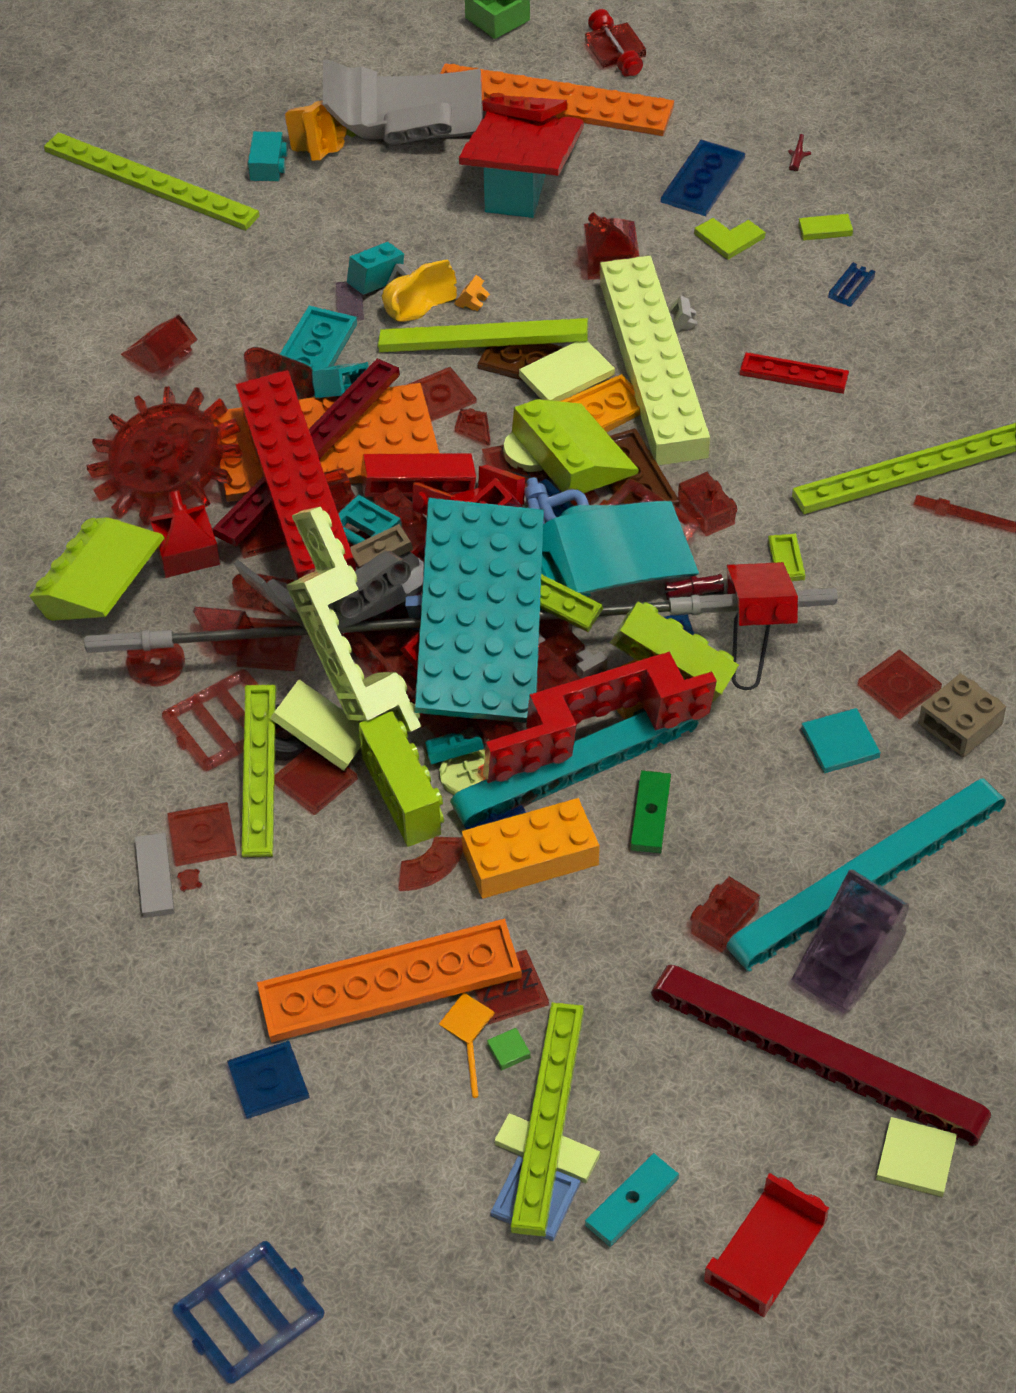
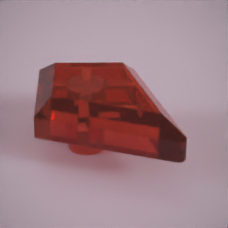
M472 408L460 409L455 424V432L490 446L491 440L487 412L475 411Z

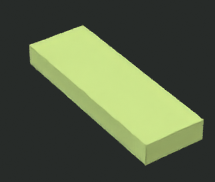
M509 1113L495 1138V1145L523 1157L530 1122ZM563 1136L557 1171L587 1183L600 1157V1151Z

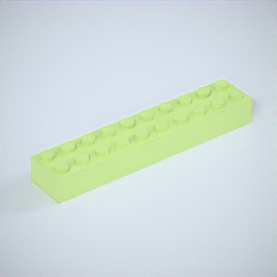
M651 256L600 262V286L626 371L635 391V399L640 407L641 420L653 458L658 465L709 458L710 435Z

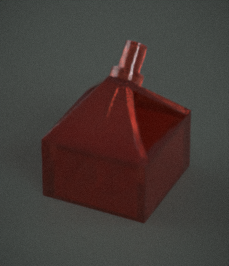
M594 212L589 215L588 221L590 223L584 224V252L588 280L600 279V262L640 257L635 221L601 218Z

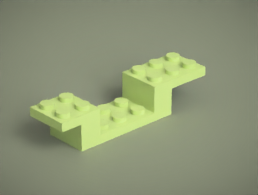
M320 506L292 515L316 571L287 584L286 587L347 719L368 721L381 713L385 714L393 711L397 721H403L407 732H412L421 727L418 720L420 714L414 713L415 704L409 701L406 694L407 685L404 679L397 672L375 673L364 679L361 668L358 664H354L350 655L352 649L348 640L341 636L337 627L339 625L337 615L328 607L329 604L359 590L356 585V573L351 566L347 565L344 559V547L339 539H335L330 528L332 527V521L328 513L322 511Z

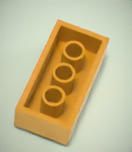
M579 798L462 831V850L482 899L599 865L600 845Z

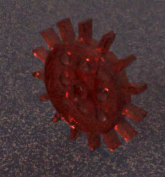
M170 386L164 387L163 404L148 408L146 402L138 395L134 397V401L139 413L127 422L121 417L111 414L108 418L118 431L113 441L93 438L91 442L97 452L108 453V460L87 465V471L92 478L106 475L111 476V479L93 489L100 501L105 500L120 491L122 495L111 507L115 515L122 518L134 503L140 504L142 506L139 517L144 525H150V517H153L155 507L168 506L170 511L169 508L172 505L169 492L180 490L182 501L194 495L199 503L208 507L211 503L205 490L202 488L211 479L229 485L233 481L227 470L219 468L221 459L242 458L243 456L238 444H222L221 441L224 438L241 432L236 419L233 418L216 426L213 424L228 411L222 399L219 398L203 412L199 409L204 400L200 388L195 387L186 404L175 403V395Z

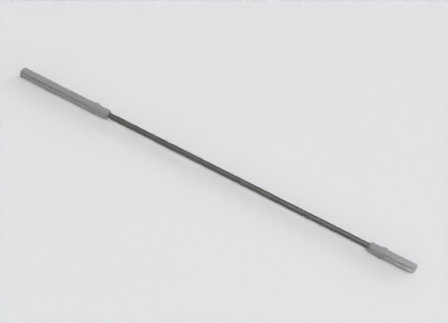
M836 588L796 590L798 607L835 605L838 601ZM736 594L691 595V597L669 598V602L649 603L658 609V613L670 612V615L692 614L693 616L700 615L701 613L738 611ZM635 604L603 606L599 616L627 615ZM540 610L539 620L561 619L545 610ZM420 618L360 621L341 628L339 631L340 633L420 628ZM301 625L173 633L172 630H142V632L87 635L84 639V646L88 653L141 649L149 651L157 648H173L174 644L302 636L308 635V633Z

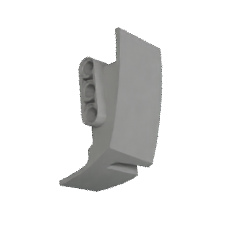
M327 59L323 60V106L343 126L365 140L384 139L389 144H402L428 138L472 135L483 119L481 70L479 68L461 72L420 76H377V71L362 66L349 68Z

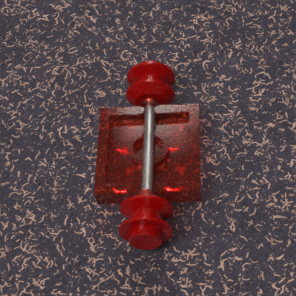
M598 9L594 11L588 19V25L593 31L585 33V42L603 68L617 64V67L625 77L637 75L643 68L641 58L646 57V47L628 22L614 25V20L607 10Z

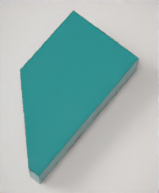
M456 733L425 742L431 764L484 749L480 737L464 739L462 734Z

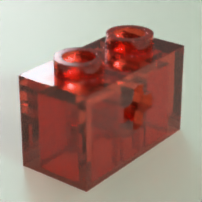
M708 472L679 483L678 499L680 504L706 536L735 524L737 513L735 501L724 493L720 483L714 480Z
M729 876L721 885H715L710 892L709 899L703 906L700 904L694 909L690 917L692 921L691 934L722 953L726 949L730 938L743 929L758 912L760 895Z

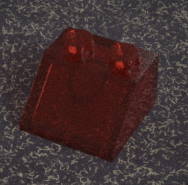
M180 314L155 326L122 352L121 355L150 373L158 370L163 373L174 365L172 361L177 356L182 358L193 350L191 345L198 339Z

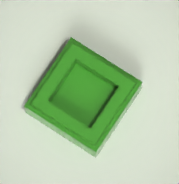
M517 1028L487 1040V1046L501 1071L531 1058V1053Z

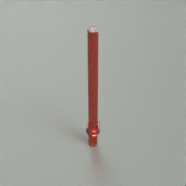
M918 494L916 496L914 505L934 510L935 514L945 517L948 514L1016 533V521L954 505L947 499L939 498V500Z

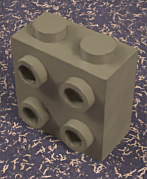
M960 673L921 705L918 724L962 757H965L1003 724L1007 706L997 697L990 695L979 687L975 681Z

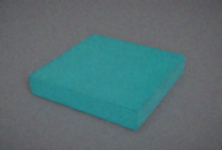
M857 708L802 723L801 729L824 774L880 758L881 752Z

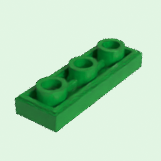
M641 770L631 840L632 851L662 853L671 773Z

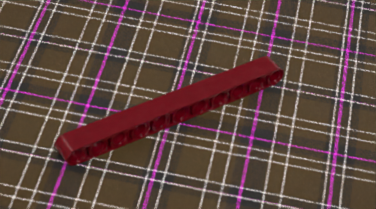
M667 965L651 991L652 997L657 1002L662 1000L669 1004L668 1007L685 1015L690 1013L699 1017L698 1021L716 1029L717 1027L725 1029L727 1034L744 1042L749 1040L757 1044L756 1047L774 1056L779 1054L786 1057L785 1061L803 1069H806V1067L816 1071V1075L833 1083L838 1081L846 1085V1089L863 1097L868 1095L877 1099L876 1103L894 1111L899 1109L907 1113V1117L926 1126L929 1123L940 1130L957 1134V1140L962 1138L968 1141L970 1146H976L979 1143L991 1118L989 1109L979 1102L679 966Z

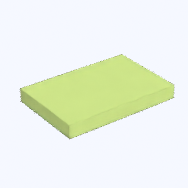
M588 341L574 342L519 369V377L542 400L551 401L564 400L615 375V368Z
M300 679L270 718L343 771L361 747L360 722L358 720H348L344 710Z

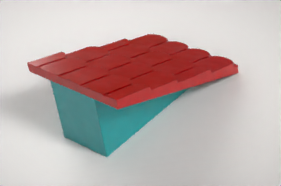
M487 112L476 131L472 134L469 142H466L459 156L460 165L484 167L485 212L534 218L545 176L559 175L583 130L584 121L575 117L557 118L552 116L539 122Z

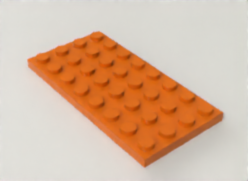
M421 383L388 387L320 458L329 487L362 483L361 466L363 454L439 453ZM340 396L299 399L308 429ZM241 407L209 412L226 502L240 500L263 477Z

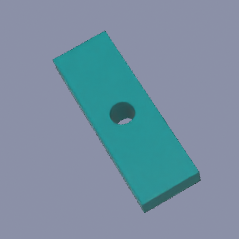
M653 1153L585 1220V1226L611 1247L679 1179V1173ZM628 1199H635V1200H637V1202H635V1203H630V1202H628L627 1200H628Z

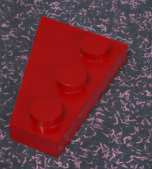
M492 93L490 97L482 100L483 111L542 122L567 110V100L504 96L503 93Z

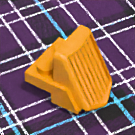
M323 100L315 101L309 106L290 109L285 113L290 145L293 151H308L311 155V160L315 161L321 160L328 153L338 152L343 148L348 128L343 126L323 106Z

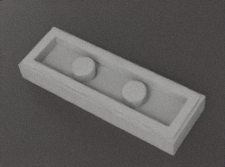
M166 833L135 837L143 918L175 914Z

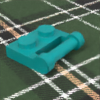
M359 494L338 513L348 543L356 545L366 539L345 528L344 526L347 523L371 537L398 524L402 526L399 517Z

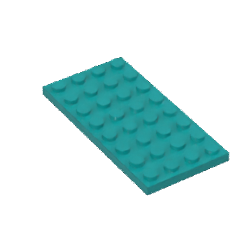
M435 498L428 499L414 713L527 723L529 695L537 692L543 509Z

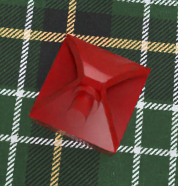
M180 490L169 492L172 505L169 508L170 513L150 517L152 531L164 536V540L158 546L157 552L165 578L220 565L217 542L205 506L200 505L187 508L186 504L182 502Z

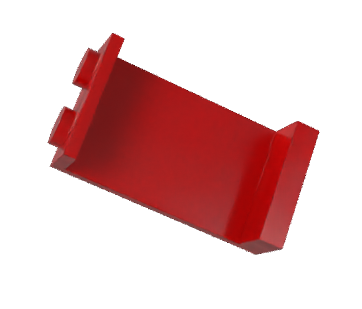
M490 465L479 466L478 488L451 495L418 482L413 483V511L427 515L429 498L469 502L495 478L507 487L518 502L523 505L525 477Z
M784 562L727 565V594H736L739 626L798 623V595Z
M769 1173L766 1177L764 1192L719 1259L717 1260L712 1257L706 1266L704 1282L760 1316L765 1317L827 1222L829 1207L819 1197L812 1194L807 1195L795 1188L788 1179L778 1178Z

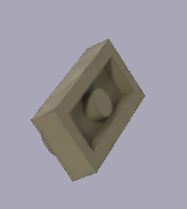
M398 524L350 547L354 562L359 569L384 551H391L400 556L413 550V547L406 533Z

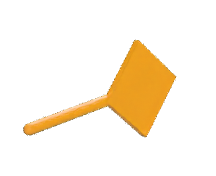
M462 993L440 1021L439 1025L466 1042L472 1097L477 1098L478 1086L473 1041L495 1012L466 993Z

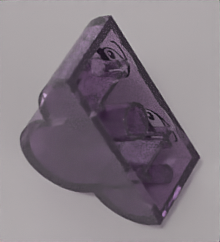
M849 870L791 980L840 1012L847 1014L898 951L907 929L903 923L909 910V904L855 870Z

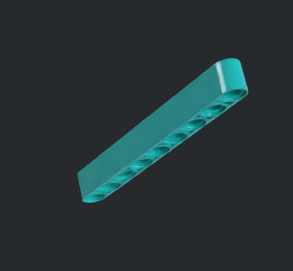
M646 711L574 741L572 757H569L562 763H550L530 773L521 772L502 782L496 780L487 783V780H483L457 792L451 798L450 803L464 827L467 829L474 828L630 760L634 756H639L657 748L659 743L666 744L675 740L686 731L693 732L699 722L698 720L690 719L680 722L673 728L655 730Z

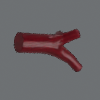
M804 134L799 135L795 151L792 149L788 150V153L792 156L789 170L798 171L801 160L811 155V151H803Z

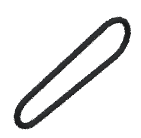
M738 612L734 617L732 656L734 662H736ZM766 625L757 679L755 684L750 687H744L739 685L736 681L735 671L734 675L732 676V682L737 688L742 690H752L759 685L762 675L770 625Z

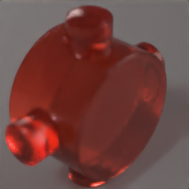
M187 869L178 873L177 877L180 878L182 885L180 887L181 891L185 892L186 889L192 890L196 887H202V883L199 881L198 874L200 871L198 869Z

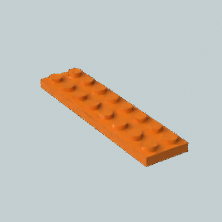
M504 918L257 982L270 1041L273 1043L522 978V974Z

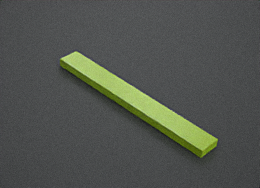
M588 318L380 329L378 347L379 352L583 342L588 341Z
M551 1003L511 1222V1233L546 1236L584 1015V1005Z

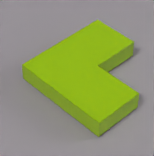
M711 218L694 228V234L727 260L763 240L766 234L765 231L749 219L731 230L715 218Z

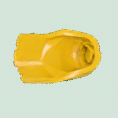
M449 260L425 263L411 274L398 277L389 282L382 293V301L387 314L398 322L411 321L423 317L433 306L456 299V276Z

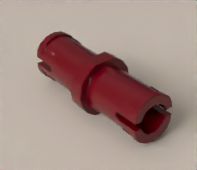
M722 574L700 578L690 576L687 580L665 582V591L675 590L668 591L666 598L669 600V598L724 592V583L714 584L723 581Z

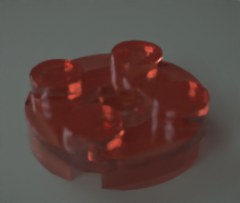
M174 644L173 648H157L149 651H144L143 649L127 650L126 664L128 673L134 681L140 684L142 682L154 687L167 685L179 677L185 666L184 651L179 644ZM153 658H162L159 665L149 662Z

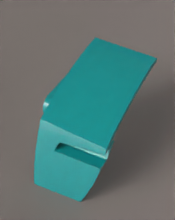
M672 501L624 505H578L568 508L561 516L555 517L543 524L541 574L586 597L591 596L590 592L653 580L697 576L699 574Z

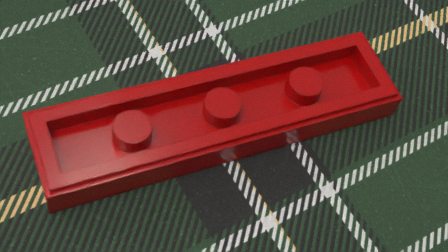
M745 352L740 375L844 394L849 370Z

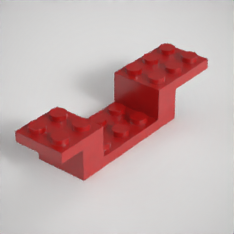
M669 651L530 694L526 723L527 729L486 742L484 777L487 783L496 780L502 782L521 772L530 773L550 763H562L569 757H572L576 726L582 720L594 716L602 717L610 711L620 708H631L639 702L642 703L655 730L673 728L680 722L690 719H701L710 713L717 680L712 671L684 680Z

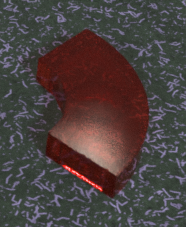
M434 837L431 847L423 855L412 860L401 861L399 891L425 888L446 877L456 867L463 854L462 837Z

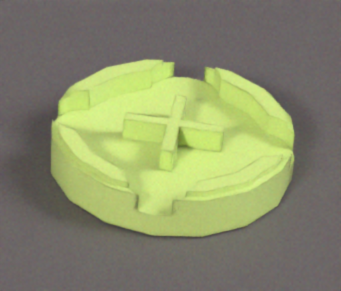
M482 749L441 762L439 769L441 784L448 792L455 795L462 789L486 780L483 774L485 750Z

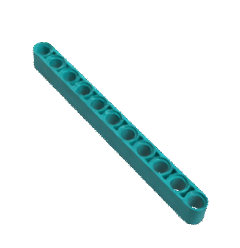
M984 778L975 781L738 931L728 941L726 945L727 950L746 971H752L751 967L757 963L763 964L777 955L776 951L782 947L786 949L802 939L800 936L807 931L809 933L813 932L825 924L824 920L827 918L838 916L850 908L848 905L852 902H859L873 893L872 890L877 886L881 885L883 887L897 878L896 874L902 870L908 871L921 862L920 859L928 855L930 857L944 848L943 844L949 840L953 842L967 833L966 829L983 823L990 818L988 815L995 811L1000 812L1005 806L1006 799ZM848 885L834 911H831L832 905L836 900L835 898Z

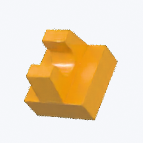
M475 275L463 289L454 304L460 308L466 306L471 310L478 311L483 305L479 300L485 301L490 295L481 286L484 280Z

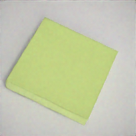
M891 1117L876 1180L943 1197L957 1134Z

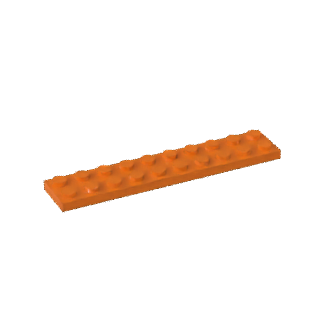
M445 63L440 74L479 68ZM480 69L482 100L490 97L492 93H503L504 96L567 100V110L554 116L557 118L575 117L581 119L586 124L664 136L674 108V100L661 97L644 96L617 90L595 88L593 86L576 85L569 82L564 83Z

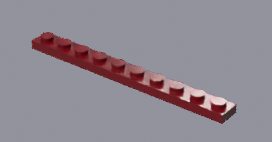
M377 358L309 428L319 460L400 376L399 367ZM264 477L212 528L215 537L236 547L274 508Z

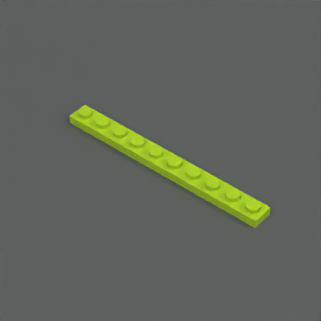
M58 132L44 145L45 152L242 230L246 231L260 217L259 210L65 134Z
M1016 423L793 488L792 497L802 513L807 514L1016 452Z

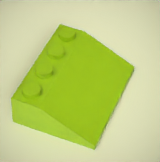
M536 399L514 407L512 433L562 492L575 489L586 493L638 474L639 469L582 404Z
M109 517L90 518L81 525V530L76 537L67 543L62 555L52 562L48 573L38 580L36 588L29 597L43 615L51 621L106 617L164 540V536L160 533Z

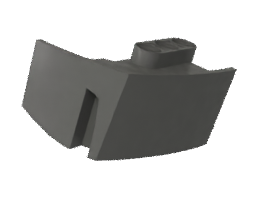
M384 551L359 569L356 567V585L359 590L328 605L329 609H332L339 620L338 629L382 613L404 602L405 597L420 593L422 591L424 562L410 551L400 556L391 551ZM239 560L234 563L238 572L251 587L305 628L286 587L287 583L271 579L266 583L265 580Z

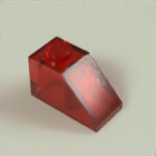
M195 607L193 610L204 631L254 628L248 615L242 610ZM250 639L210 642L217 654L243 656Z

